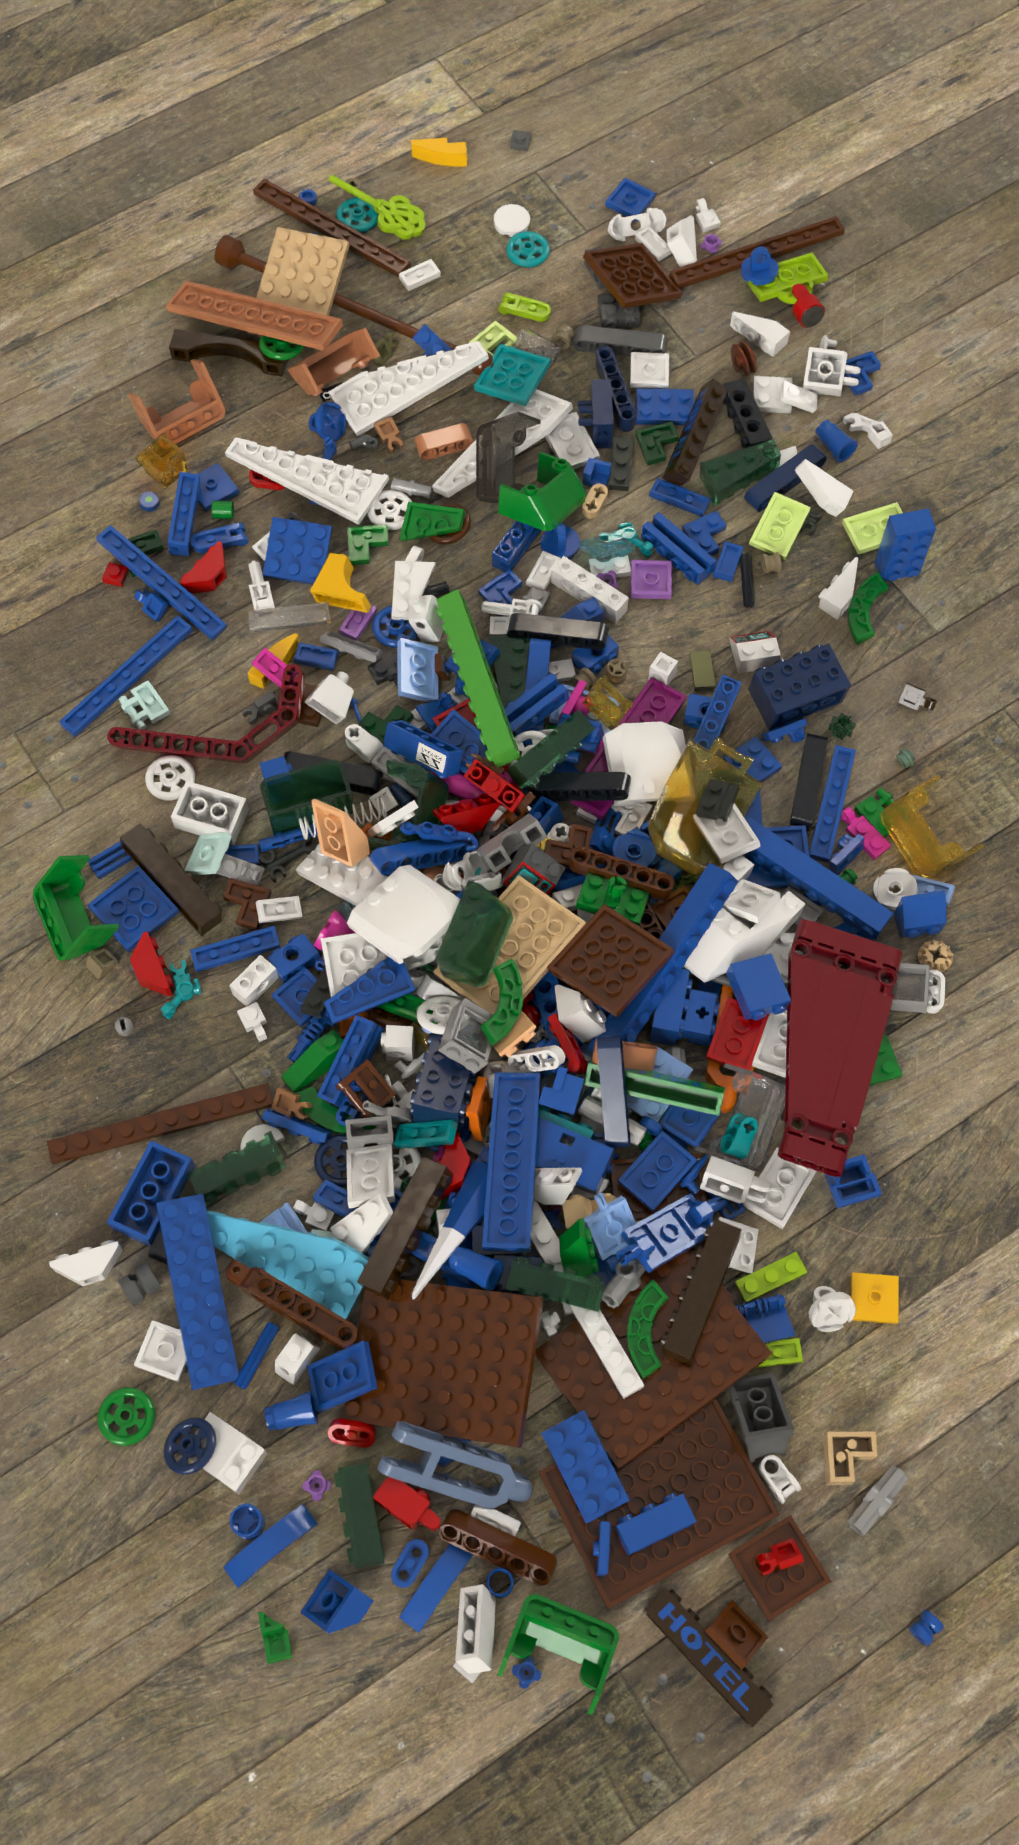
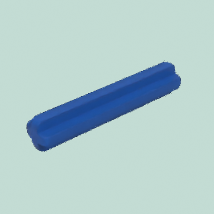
M268 1322L235 1380V1385L239 1388L246 1389L279 1330L277 1325Z

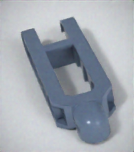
M402 1421L396 1423L392 1436L403 1444L424 1450L419 1464L405 1459L397 1460L382 1455L377 1467L382 1474L390 1478L489 1509L506 1503L508 1499L515 1502H525L529 1500L533 1492L529 1478L524 1474L513 1471L505 1454L449 1436H443L437 1432ZM443 1456L502 1476L503 1481L501 1485L497 1484L493 1487L485 1488L473 1484L470 1480L463 1481L451 1477L449 1473L441 1474L434 1471L440 1457Z

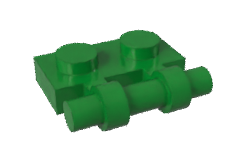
M880 788L876 791V794L880 797L878 801L871 795L855 806L854 810L860 817L863 815L886 838L898 829L899 825L895 820L899 818L903 823H906L910 817L905 813L906 810L903 806H899L893 800L890 792ZM885 805L893 811L890 815L883 808Z

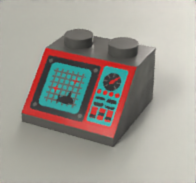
M531 843L519 847L501 883L508 888L519 875L545 894H548L557 885L565 867Z

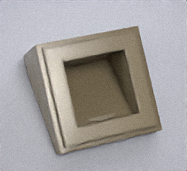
M106 948L90 954L86 961V967L97 979L105 976L119 964V961Z

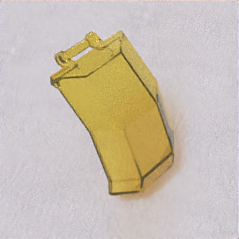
M719 737L714 740L709 750L690 739L667 780L648 823V831L656 854L693 876L702 875L709 862L724 869V863L721 864L695 824L693 815L696 814V809L709 779L730 782L731 785L739 784L740 790L734 803L744 817L757 792L762 787V782L746 773L754 759L750 756L746 757L726 745ZM717 750L741 763L740 768H736L715 755Z

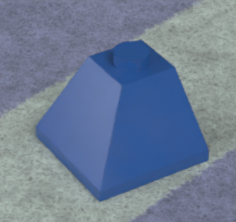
M329 1569L300 1613L327 1633H332L360 1623L373 1600Z

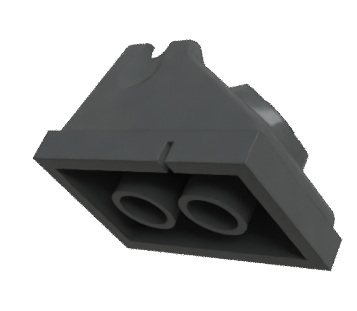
M774 1373L740 1379L728 1388L737 1415L743 1441L748 1451L749 1460L754 1462L757 1457L777 1453L784 1457L790 1435H794V1428Z

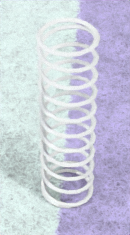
M379 797V800L378 798H376L379 815L378 818L375 815L370 800H368L371 817L370 820L365 812L362 802H360L362 811V822L357 814L354 804H352L354 822H357V817L359 823L363 825L365 821V815L367 821L371 823L373 819L372 813L375 819L378 821L380 820L381 813L383 817L386 818L387 813L382 797ZM344 806L345 812L349 815L346 806ZM313 814L314 835L307 818L304 816L305 828L302 819L299 818L300 828L305 840L308 839V829L312 837H316V823Z

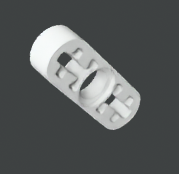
M555 1045L520 1050L509 1057L508 1065L515 1073L551 1070L564 1063L565 1054L560 1047ZM533 1055L538 1057L540 1064L534 1061Z

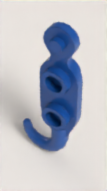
M403 822L400 826L402 833L407 835L418 834L424 840L433 839L445 843H450L454 840L469 841L472 843V846H467V851L476 850L479 845L474 835L457 831L451 825H437L430 822L414 825L410 822Z

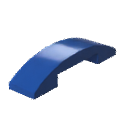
M302 1504L252 1541L223 1568L237 1588H239L258 1573L260 1568L318 1524L304 1504Z
M449 1544L399 1618L420 1633L473 1554Z

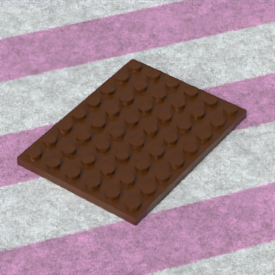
M690 1249L650 1273L645 1270L640 1277V1286L630 1291L619 1306L612 1308L604 1301L597 1304L633 1365L628 1349L627 1325L635 1300L653 1279L669 1297L668 1301L657 1312L651 1330L652 1345L662 1366L645 1380H642L644 1388L625 1399L622 1398L578 1320H575L536 1349V1358L576 1413L583 1410L586 1411L609 1458L618 1470L622 1469L772 1356L770 1349L721 1288L691 1364L688 1365L663 1354L664 1346L660 1345L665 1331L669 1333L672 1324L669 1322L673 1311H678L681 1305L678 1302L680 1293L683 1288H688L690 1281L687 1280V1276L691 1267L696 1268L698 1260L695 1259L696 1256Z
M398 1280L397 1289L390 1295L388 1300L365 1290L357 1331L358 1338L355 1344L361 1341L369 1342L377 1389L345 1402L342 1419L362 1421L367 1424L392 1428L395 1427L398 1421H402L437 1432L443 1436L521 1448L544 1298L427 1283L419 1295L413 1299L412 1292L417 1282Z
M716 1398L622 1469L618 1470L612 1462L630 1501L588 1524L585 1523L556 1462L538 1472L607 1610L779 1516L775 1505ZM672 1493H676L677 1496L684 1494L697 1522L627 1556L614 1529L619 1525L618 1520L629 1514H632V1517H636L642 1514L641 1508L651 1503L656 1507L663 1503L662 1498ZM601 1521L610 1522L609 1566L606 1576H596L597 1556H593V1541H598V1525Z

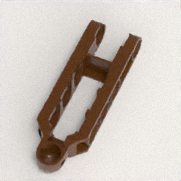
M232 1259L226 1268V1278L231 1283L240 1287L251 1298L335 1349L341 1351L356 1343L358 1332L351 1322L258 1267L249 1268L235 1259ZM266 1288H271L268 1292H263ZM291 1299L288 1304L283 1305L284 1301ZM311 1311L310 1315L306 1317L302 1316L305 1312ZM346 1335L352 1336L351 1339L348 1341L342 1340V1338Z

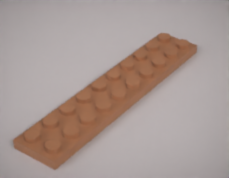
M189 281L183 283L166 305L169 312L322 351L327 348L343 326L342 319Z

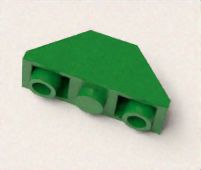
M584 1218L578 1219L559 1237L560 1258L564 1271L592 1283L595 1282V1272H599L597 1258H593L595 1257L594 1243H589L592 1242L590 1227L586 1228Z

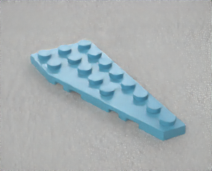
M206 1210L215 1248L249 1268L258 1267L348 1320L363 1290V1287L357 1281L369 1260L368 1256L337 1238L317 1236V1234L310 1232L303 1233L294 1231L291 1228L263 1222L257 1223L249 1221V1219L229 1217L226 1214Z

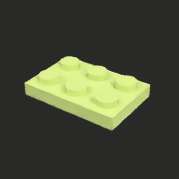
M774 492L749 541V545L771 555L778 552L780 558L786 560L811 507Z
M898 502L843 519L842 524L858 555L880 547L889 516L903 513Z

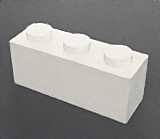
M483 1584L460 1588L455 1661L468 1674L492 1670L496 1597Z

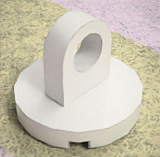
M820 1286L815 1289L813 1304L809 1310V1319L812 1325L817 1327L819 1331L833 1332L840 1330L844 1327V1323L850 1322L856 1313V1306L848 1294L836 1292L827 1286Z

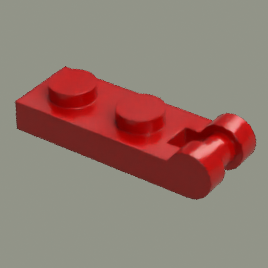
M554 1013L548 1017L551 1024L549 1028L552 1034L558 1038L560 1042L559 1047L569 1060L567 1064L568 1070L581 1075L586 1074L588 1063L573 1033L559 1022L558 1014Z

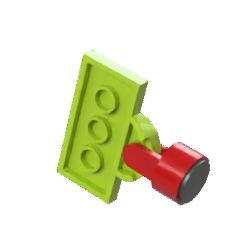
M813 252L779 262L778 275L771 283L755 285L751 281L747 282L760 302L778 297L787 304H794L792 313L804 328L817 325L824 317L825 308L812 293L813 286L827 282L829 275Z

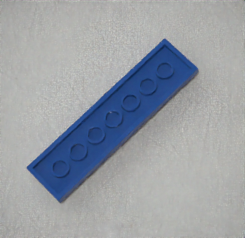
M495 1072L482 1240L483 1250L530 1252L541 1086L540 1073Z
M203 1194L158 1202L156 1207L191 1390L235 1381L239 1373Z

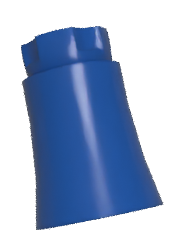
M825 420L817 427L815 433L838 463L849 459L854 454L858 446L857 441L845 434L836 424L831 423L830 420Z
M460 1246L455 1248L449 1258L451 1269L456 1270L458 1274L465 1276L487 1291H492L497 1286L503 1274V1261L486 1257Z
M311 1391L264 1408L265 1420L269 1431L318 1424V1413L315 1412Z

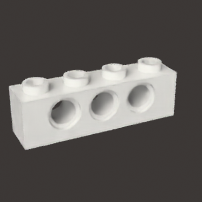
M565 556L552 568V584L580 602L595 597L604 611V617L614 624L626 613L629 597Z

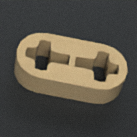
M595 484L591 487L582 505V513L586 518L593 519L600 514L608 498V488L605 485ZM602 492V494H600L598 498H596V494ZM592 504H594V509H591V511L588 510L591 508Z

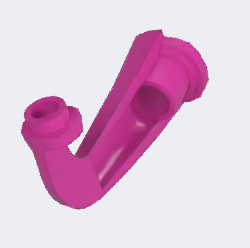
M424 769L422 775L433 782L434 786L459 798L473 799L481 794H487L466 779L461 771L457 775L449 776V778H440L436 775L437 773L431 770ZM504 771L503 774L501 773L503 777L515 784L514 779L516 777L507 771Z

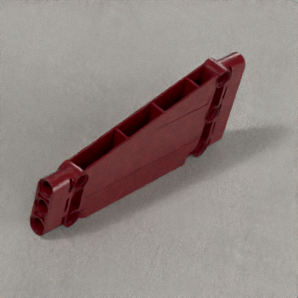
M803 919L799 921L788 954L787 992L791 1001L787 1007L785 1125L777 1153L779 1158L833 1177L842 1176L849 1148L853 1142V1134H855L861 1118L894 997L892 992L897 981V974L903 956L899 949L811 920ZM796 951H801L804 955H799ZM838 964L844 965L846 969H841ZM881 978L887 979L889 983H884ZM791 1123L799 1124L801 1129L793 1128ZM836 1138H842L845 1141V1144H839L836 1141Z

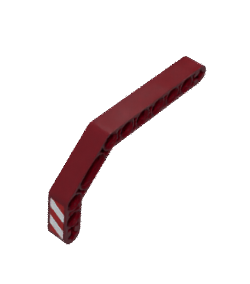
M290 664L286 666L283 672L278 710L238 741L122 727L111 728L108 731L107 739L109 743L119 749L247 763L298 724L305 675L298 665ZM294 671L298 674V676L294 677V684L296 686L293 685V679L290 677V675H294ZM289 692H296L295 699L287 700ZM287 712H293L294 714L290 721L284 720V715ZM270 725H277V730L262 743L254 744V738ZM121 735L124 738H128V741L125 739H118L116 741L115 738ZM138 736H143L144 740L142 744L136 745V738ZM163 738L164 744L157 748L156 741ZM183 740L185 742L183 749L177 750L176 744ZM205 743V750L198 753L196 751L198 744ZM221 745L226 746L225 753L218 755V747ZM241 748L247 749L244 757L237 756L238 750Z

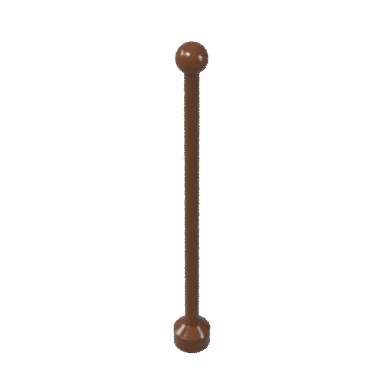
M224 235L217 244L215 250V262L228 269H234L243 264L264 274L267 262L246 254L242 241L229 235ZM335 293L332 304L412 339L420 330ZM443 340L452 350L456 349V345ZM486 351L488 360L471 369L476 375L480 376L483 370L490 365L491 368L493 367V357L489 352Z

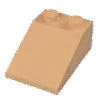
M317 799L311 800L322 854L351 867L370 854L367 836L346 812Z

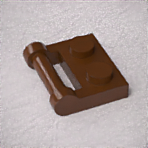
M368 1059L335 1085L339 1091L342 1090L358 1109L361 1113V1118H369L374 1113L363 1109L364 1102L349 1085L353 1080L369 1100L380 1107L396 1095Z

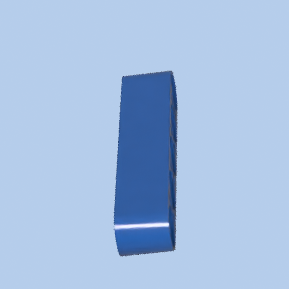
M530 639L525 690L531 689L542 677L548 676L551 640ZM544 719L529 731L543 730Z
M421 839L377 848L371 853L370 861L383 876H389L400 866L411 865L419 870L447 864L448 862H458L463 860V856L467 852L471 853L473 851L466 850V847L471 845L465 840H454L450 843H445L440 840Z

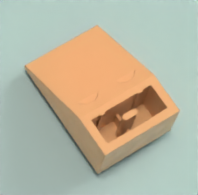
M521 1010L514 1027L501 1041L493 1045V1048L502 1058L505 1056L509 1058L519 1051L518 1045L523 1041L527 1044L536 1036L535 1031L537 1027Z

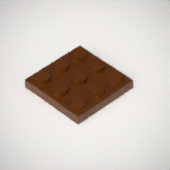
M791 1515L728 1554L767 1621L772 1620L832 1582ZM793 1538L802 1553L804 1562L782 1570L777 1565L773 1572L768 1575H762L757 1556L762 1553L771 1552L770 1546Z

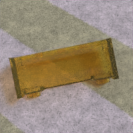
M939 774L904 794L887 806L881 813L882 823L914 874L929 879H934L964 862L985 847L982 843L965 853L963 848L955 842H949L942 846L919 810L928 804L929 796L926 790L930 789L941 779Z

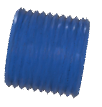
M504 1568L492 1570L487 1577V1589L496 1598L508 1596L513 1589L512 1574ZM498 1572L507 1574L511 1581L509 1590L503 1594L493 1592L489 1586L491 1576Z

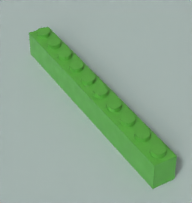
M456 589L436 599L439 607L436 611L440 619L444 621L441 625L445 634L449 636L447 643L450 649L454 650L452 657L455 664L459 665L460 669L457 672L460 679L465 682L463 689L467 697H470L469 707L476 714L474 722L477 728L481 729L480 739L483 745L487 746L488 750L485 751L489 762H494L500 768L521 758L467 602L461 592Z

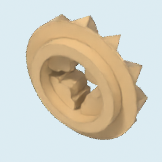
M933 939L925 942L920 947L918 960L921 965H930L929 970L944 972L952 964L953 953L950 950V946L944 944L943 940L935 941ZM939 950V956L942 958L938 957L935 962H932L933 954L931 953Z

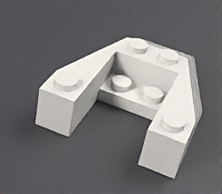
M741 855L727 861L722 869L730 872L740 882L742 879L748 880L754 864ZM788 891L759 923L731 914L722 908L687 959L684 967L705 983L725 974L732 963L762 956L800 917L805 903Z

